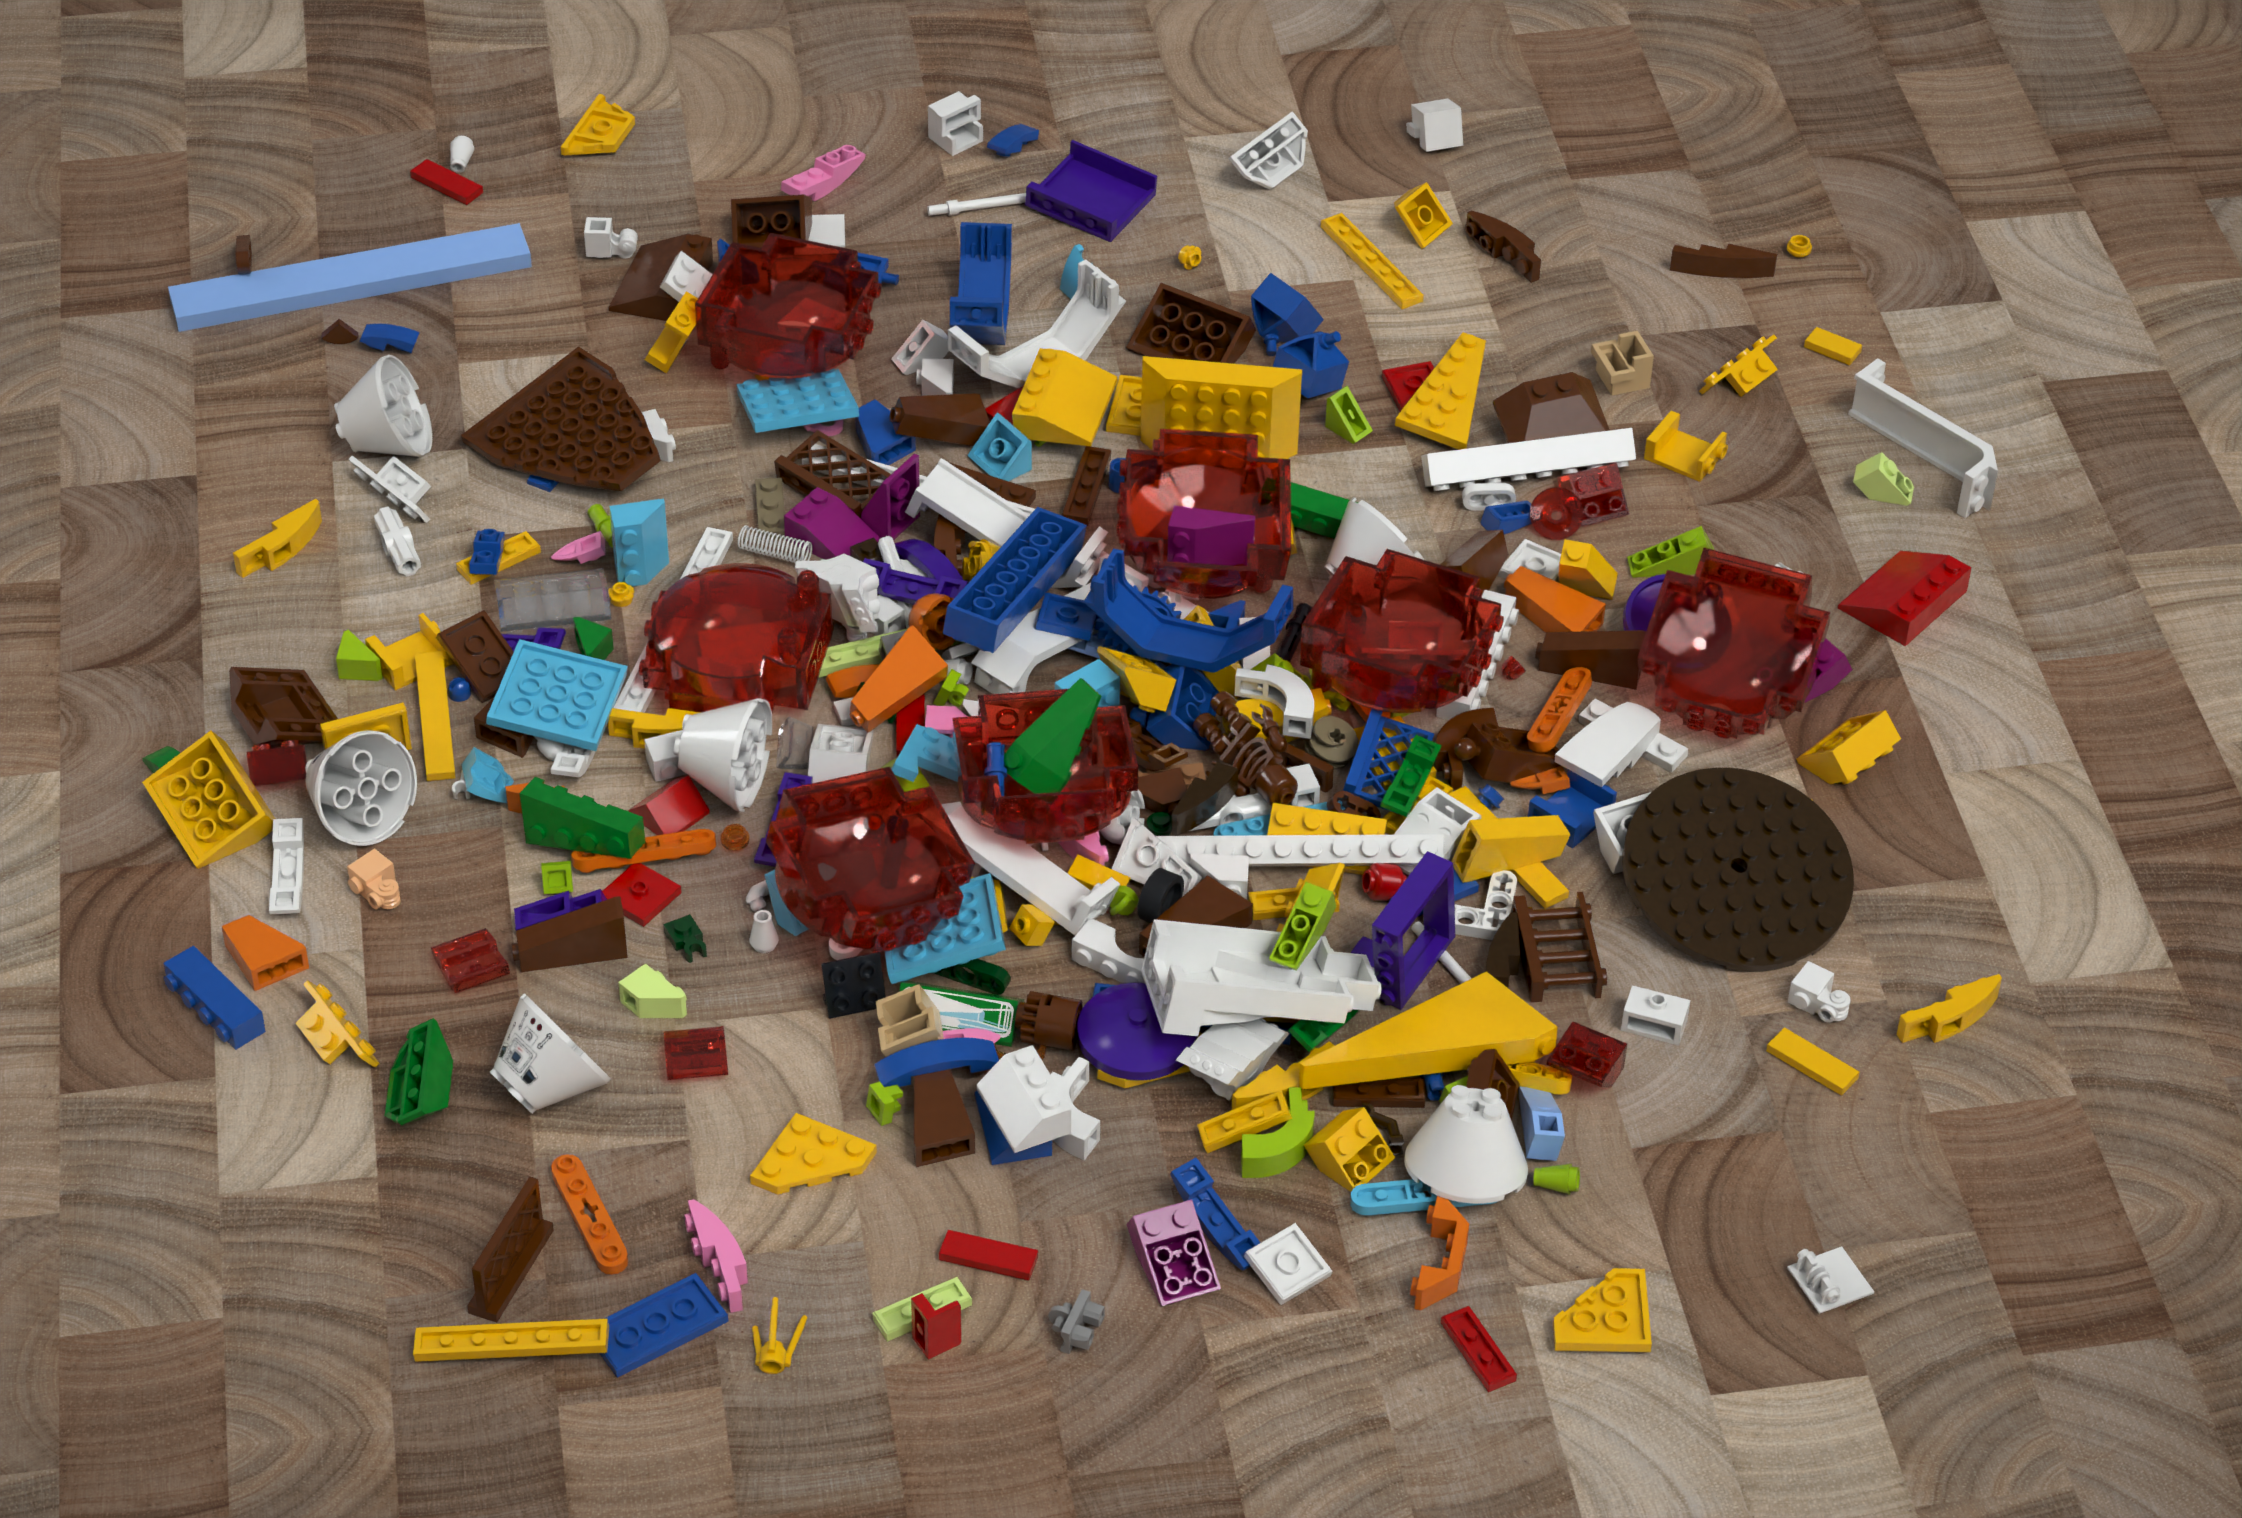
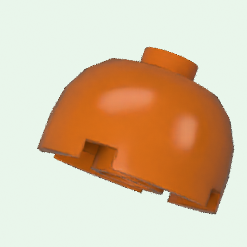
M939 593L927 594L915 602L909 613L908 625L909 627L914 625L934 649L943 650L956 641L952 637L943 634L947 606L954 598Z

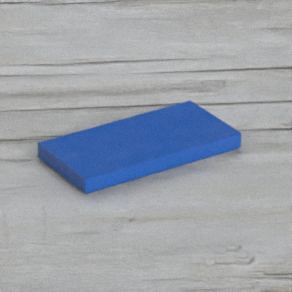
M694 1273L604 1318L608 1319L609 1323L607 1353L599 1354L618 1378L729 1322L728 1314L697 1273Z

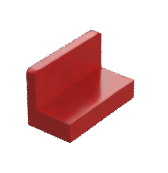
M923 1293L911 1298L912 1338L928 1360L961 1344V1305L958 1301L935 1310Z

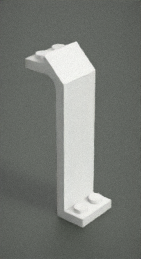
M1877 358L1855 374L1854 379L1857 380L1854 401L1848 415L1962 481L1957 514L1966 518L1974 511H1979L1981 507L1990 511L1998 473L1993 446L1883 383L1885 380L1884 371L1886 363Z
M942 458L923 483L917 487L905 513L915 518L920 510L925 512L930 507L977 539H986L998 546H1002L1030 516ZM1101 527L1097 528L1075 557L1073 563L1053 584L1052 588L1083 587L1087 584L1099 568L1101 557L1108 554L1104 551L1107 544L1103 542L1108 534L1106 530Z
M1109 554L1101 557L1098 573L1101 570L1103 560L1108 558ZM1125 564L1126 580L1130 585H1136L1138 590L1142 592L1145 587H1148L1149 578ZM1091 583L1065 596L1085 600L1091 590ZM1041 607L1028 613L994 653L980 650L971 662L977 666L974 682L1013 707L1023 704L1028 677L1038 663L1083 641L1078 638L1036 630ZM1093 628L1092 635L1097 634L1099 630Z
M970 801L935 805L906 826L912 833L907 839L909 846L904 855L912 861H915L934 847L940 836L1073 935H1076L1090 918L1096 919L1099 915L1106 913L1120 886L1118 881L1110 877L1103 884L1097 883L1092 890H1089Z

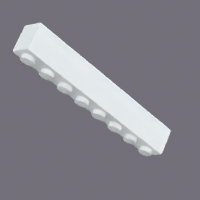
M1632 428L1429 453L1422 455L1421 458L1425 487L1433 486L1434 491L1450 489L1449 484L1459 483V487L1463 488L1475 484V481L1485 480V483H1501V477L1510 476L1511 481L1527 479L1526 474L1536 473V478L1552 476V471L1561 470L1562 475L1578 473L1577 468L1587 467V471L1602 470L1603 464L1612 463L1613 468L1629 466L1628 461L1636 459L1633 430Z

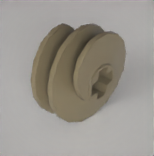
M1324 716L1315 722L1311 739H1305V751L1334 766V769L1345 767L1356 754L1358 738L1354 729L1343 719L1334 716Z

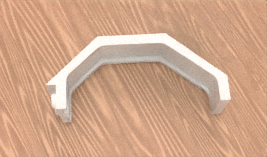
M1084 260L1078 263V287L1075 295L1053 326L1045 333L1002 355L995 356L989 354L988 350L958 326H954L948 329V350L980 376L1020 388L1025 384L1040 348L1063 350L1086 360L1126 300L1119 296V285L1115 280L1109 278L1089 261Z

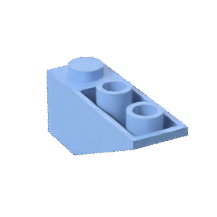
M1519 1086L1518 1094L1526 1158L1557 1161L1565 1138L1562 1113L1550 1092Z

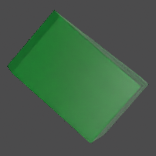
M581 617L573 618L575 639L580 654L605 660L614 650L612 629Z

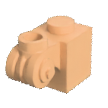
M375 848L347 866L350 889L355 894L363 896L372 908L378 909L381 907L388 910L396 908L400 904L399 886L395 878L394 865Z

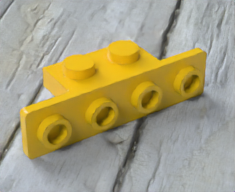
M1772 335L1767 340L1764 336L1751 345L1754 348L1752 351L1746 348L1735 357L1738 360L1734 363L1731 359L1720 368L1722 373L1718 375L1715 371L1703 380L1706 385L1699 392L1703 395L1726 378L1739 396H1744L1778 370L1763 351L1777 337Z
M307 980L303 985L315 999L316 1003L295 1024L321 1058L331 1065L351 1046L359 1058L376 1068L380 1064L373 1055L376 1050L365 1039L361 1040L359 1037L361 1034L360 1029L353 1022L347 1021L344 1018L347 1013L338 1003L331 1001L332 993L323 984L319 983L316 986Z

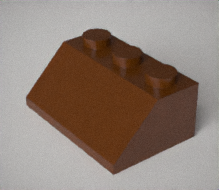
M801 194L731 199L732 239L735 249L808 245L812 227V201L810 197Z

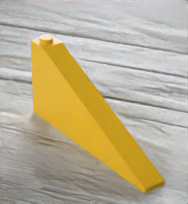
M1486 971L1300 1062L1299 1087L1310 1089L1467 1070L1472 1059L1488 1049H1496L1506 1065L1533 1062L1556 1050L1558 1027Z

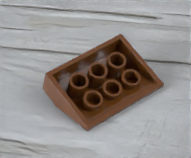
M685 234L641 245L609 305V311L667 321L679 303L660 288L675 257L683 251L709 271L713 263L712 238Z
M1160 283L1126 349L1148 357L1234 364L1245 352L1256 328L1250 316Z

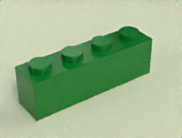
M1266 475L1257 496L1254 514L1265 518L1290 514L1294 527L1335 539L1350 500Z

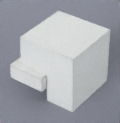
M958 91L928 105V137L952 156L983 142V125L978 122L981 119V99L976 95L967 98Z
M1448 98L1411 104L1412 122L1406 123L1407 133L1414 138L1420 139V147L1428 152L1463 146L1461 107Z

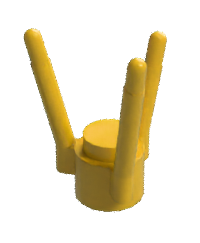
M777 1297L772 1298L769 1341H766L764 1346L761 1344L758 1326L754 1325L752 1327L756 1352L755 1365L759 1366L761 1371L768 1374L781 1373L785 1367L791 1366L792 1354L807 1321V1316L803 1315L786 1350L783 1344L776 1340Z

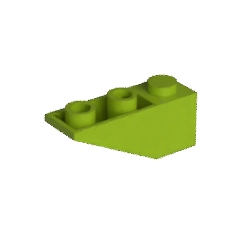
M1702 526L1627 557L1633 578L1653 577L1661 574L1694 575L1718 565L1714 546Z
M1305 882L1269 957V961L1297 971L1325 932L1336 909V902L1332 891Z

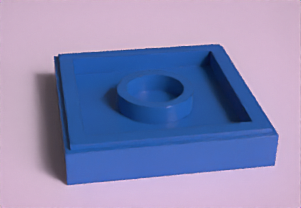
M1045 593L1036 630L1090 641L1096 613L1084 600Z

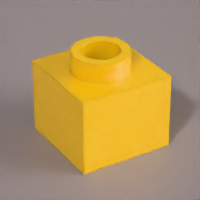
M1022 904L1009 929L1026 946H1042L1055 922L1034 905Z

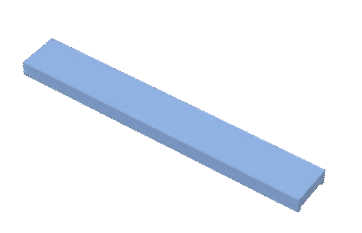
M520 223L252 271L251 273L169 286L168 290L178 331L181 332L530 268L532 264L531 254Z

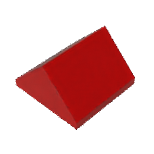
M689 775L668 782L628 810L631 813L642 816L644 826L656 835L683 832L710 814L708 806Z

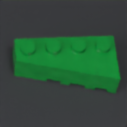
M534 777L520 792L526 844L631 859L646 842L643 817L610 804L605 807L597 804L594 798L586 795L581 798L568 793L567 788L559 785L554 788L544 784L545 780Z

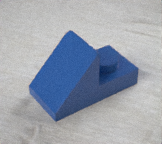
M1239 600L1208 613L1213 625L1224 629H1232L1239 626V618H1245L1246 601Z

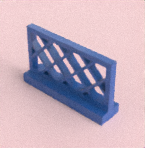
M1372 706L1343 791L1350 792L1379 808L1388 810L1380 806L1387 792L1380 783L1387 780L1393 783L1399 769L1391 771L1386 763L1396 761L1401 767L1404 761L1403 758H1405L1412 743L1410 739L1418 735L1433 741L1435 734L1381 716L1383 709ZM1383 727L1394 730L1397 735L1388 738L1383 731ZM1403 742L1408 749L1398 752L1393 744ZM1386 746L1391 754L1381 757L1376 749ZM1379 766L1384 774L1374 776L1370 768ZM1372 785L1377 794L1372 795L1361 790Z

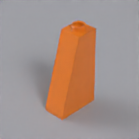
M1520 566L1513 574H1509L1504 582L1505 595L1516 597L1515 609H1519L1522 615L1544 632L1597 631L1604 623L1605 603L1523 566Z
M914 625L907 629L851 700L850 717L856 726H862L867 733L947 678L948 664Z

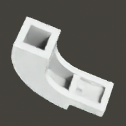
M1268 664L1265 672L1237 668L1235 696L1260 699L1276 704L1284 712L1283 735L1311 739L1314 719V698L1311 690L1301 678L1286 669Z
M1078 1057L1072 1066L1066 1067L1062 1075L1055 1072L1051 1073L1053 1080L1071 1108V1134L1053 1140L1066 1152L1085 1160L1100 1141V1120L1081 1112L1073 1105V1101L1089 1082V1061Z

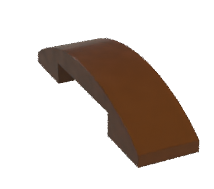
M1125 714L1102 725L1103 731L1112 743L1129 759L1144 768L1162 770L1188 757L1187 751L1172 742L1162 746L1144 735L1140 723Z

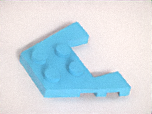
M918 724L890 769V773L912 782L918 775V767L964 784L966 786L967 801H970L972 804H975L984 787H987L968 744L956 737L951 738L931 727L926 728Z

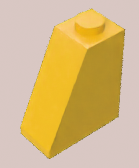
M1564 539L1559 562V583L1588 596L1613 600L1618 573L1592 544Z

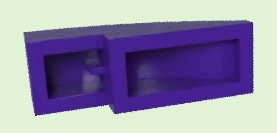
M601 889L574 898L568 890L514 908L515 930L517 931L607 900Z

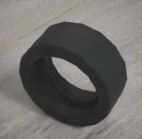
M1163 868L1156 869L1147 879L1140 894L1137 906L1139 918L1152 923L1154 919L1156 920L1182 898L1184 891L1182 876Z

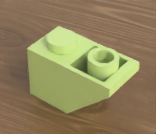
M1882 452L1856 465L1853 483L1868 499L1905 506L1911 504L1914 490L1912 481L1905 477L1897 469L1896 464L1889 460Z
M644 964L618 982L620 1002L639 1018H684L687 1015V998L684 991L678 986H673L665 979L661 972L654 971L647 964Z

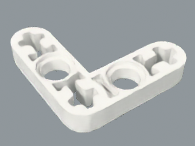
M1507 870L1493 873L1484 909L1455 905V934L1493 940L1502 922L1512 912L1513 896H1515L1517 886L1515 874ZM1501 883L1506 884L1505 892L1499 891ZM1502 902L1506 904V907L1496 908L1492 906V903ZM1461 918H1469L1473 921V923L1462 924L1458 920ZM1493 918L1499 919L1497 927H1492Z

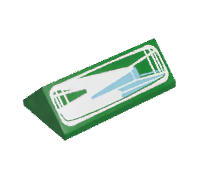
M913 981L901 982L899 992L920 984L940 1012L942 1031L966 1028L985 1029L1000 1035L1001 1038L994 1044L1012 1047L1017 1028H1015L1016 1013L1019 1003L1024 1002V999Z

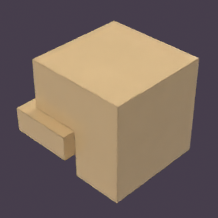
M1638 331L1619 334L1618 342L1615 339L1592 344L1591 353L1597 361L1596 372L1611 396L1650 388L1654 355Z
M920 984L876 1001L878 1020L883 1025V1027L878 1028L880 1047L885 1057L914 1045L944 1039L940 1012Z

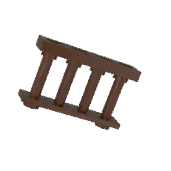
M1577 892L1575 907L1536 910L1527 906L1525 895L1513 896L1512 912H1517L1520 958L1530 1003L1542 1002L1543 991L1547 990L1548 986L1592 984L1595 998H1601L1602 986L1607 985L1606 968H1601L1590 923L1592 919L1591 905L1585 902L1583 892ZM1576 919L1579 929L1538 931L1537 928H1532V924L1534 921ZM1581 940L1583 950L1543 953L1542 950H1537L1538 943ZM1587 962L1589 971L1548 975L1547 972H1542L1544 964Z

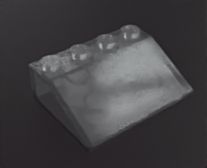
M603 568L494 580L501 632L506 631L507 634L514 635L522 633L523 629L534 628V631H537L538 628H551V626L562 625V628H574V617H581L600 625L605 624L606 620H612L608 585Z

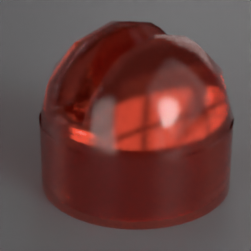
M1511 655L1504 661L1501 668L1502 674L1506 675V678L1509 680H1516L1526 672L1523 666Z

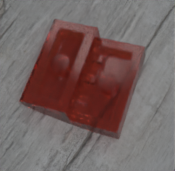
M486 928L431 947L432 954L454 993L510 974L507 961L498 951L496 940Z
M724 1026L664 1031L667 1080L728 1075Z

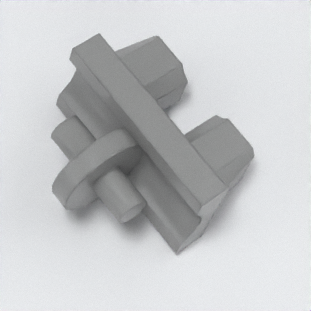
M1081 1290L1073 1308L1070 1303L1066 1302L1063 1306H1053L1048 1314L1049 1320L1053 1323L1052 1329L1055 1332L1061 1331V1336L1064 1339L1060 1348L1061 1352L1070 1354L1073 1346L1089 1350L1094 1338V1329L1085 1327L1084 1324L1088 1323L1099 1327L1104 1320L1105 1306L1092 1302L1091 1292Z

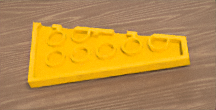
M1462 332L1398 414L1395 426L1458 450L1467 449L1486 340Z

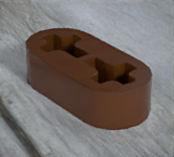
M1338 791L1327 801L1328 811L1365 816L1362 813L1366 812L1367 817L1381 818L1380 811L1376 805L1347 791ZM1339 800L1342 801V806L1345 808L1344 810L1340 809L1341 804L1338 803Z

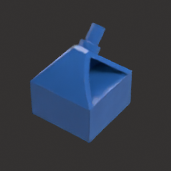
M1271 272L1251 295L1255 324L1259 335L1264 339L1268 356L1276 355L1279 342H1288L1311 334L1324 320L1305 296Z
M1321 331L1295 338L1279 346L1273 367L1302 369L1301 394L1306 398H1311L1341 389L1349 361L1334 344L1341 340L1340 333L1335 331L1329 334Z

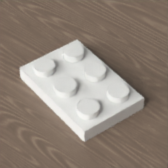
M683 251L675 257L660 285L661 289L678 302L687 291L708 304L701 319L720 334L727 328L742 298Z

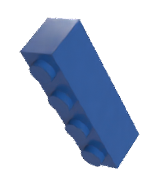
M194 945L163 963L166 974L164 982L168 989L172 992L176 991L181 996L184 1004L189 1009L193 1008L198 1013L205 1025L210 1024L222 1042L227 1041L237 1050L266 1032L262 1011Z

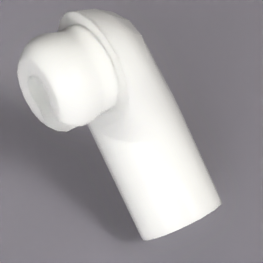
M766 880L752 886L746 897V903L750 904L751 910L754 912L766 906V902L763 897L769 895Z

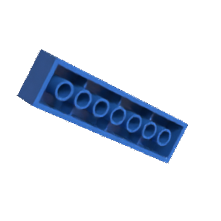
M1037 507L947 606L943 634L952 637L956 641L978 647L982 651L994 653L1073 563L1075 557L1083 548L1087 525Z

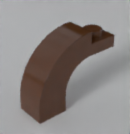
M1494 708L1474 709L1456 715L1444 724L1437 735L1436 743L1442 745L1434 767L1437 772L1442 771L1443 779L1448 780L1449 786L1453 788V791L1462 788L1464 772L1461 759L1455 755L1454 746L1458 740L1467 737L1472 723L1484 724V722H1490L1498 726Z

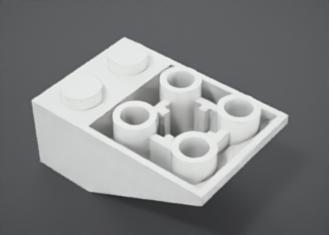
M1436 787L1417 803L1394 835L1444 834V859L1452 861L1469 820L1481 819V815ZM1416 865L1399 867L1404 873L1410 875Z

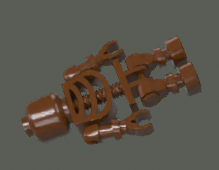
M1226 691L1217 693L1212 698L1210 706L1216 714L1230 722L1228 728L1231 732L1229 735L1226 733L1221 734V730L1218 727L1220 722L1210 713L1199 715L1193 723V729L1201 737L1206 738L1212 743L1213 750L1220 755L1219 758L1223 762L1238 768L1239 781L1238 790L1235 795L1238 797L1249 795L1250 788H1253L1271 806L1273 803L1287 805L1292 802L1297 793L1298 783L1294 776L1281 765L1283 757L1280 752H1284L1287 749L1288 743L1285 737L1279 733L1280 727L1277 722L1273 721L1271 709L1260 704V707L1263 709V718L1260 717V714L1252 712V718L1263 727V734L1270 738V741L1264 738L1256 737L1261 729L1251 724L1252 721L1246 715L1239 713V709L1235 705L1238 701ZM1206 771V775L1209 776L1211 772Z

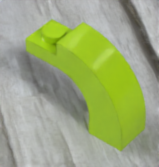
M1289 1087L1288 1107L1292 1119L1288 1120L1282 1128L1268 1134H1242V1178H1263L1280 1174L1294 1167L1307 1154L1304 1144L1313 1137L1315 1111H1308V1101L1302 1100L1301 1087Z

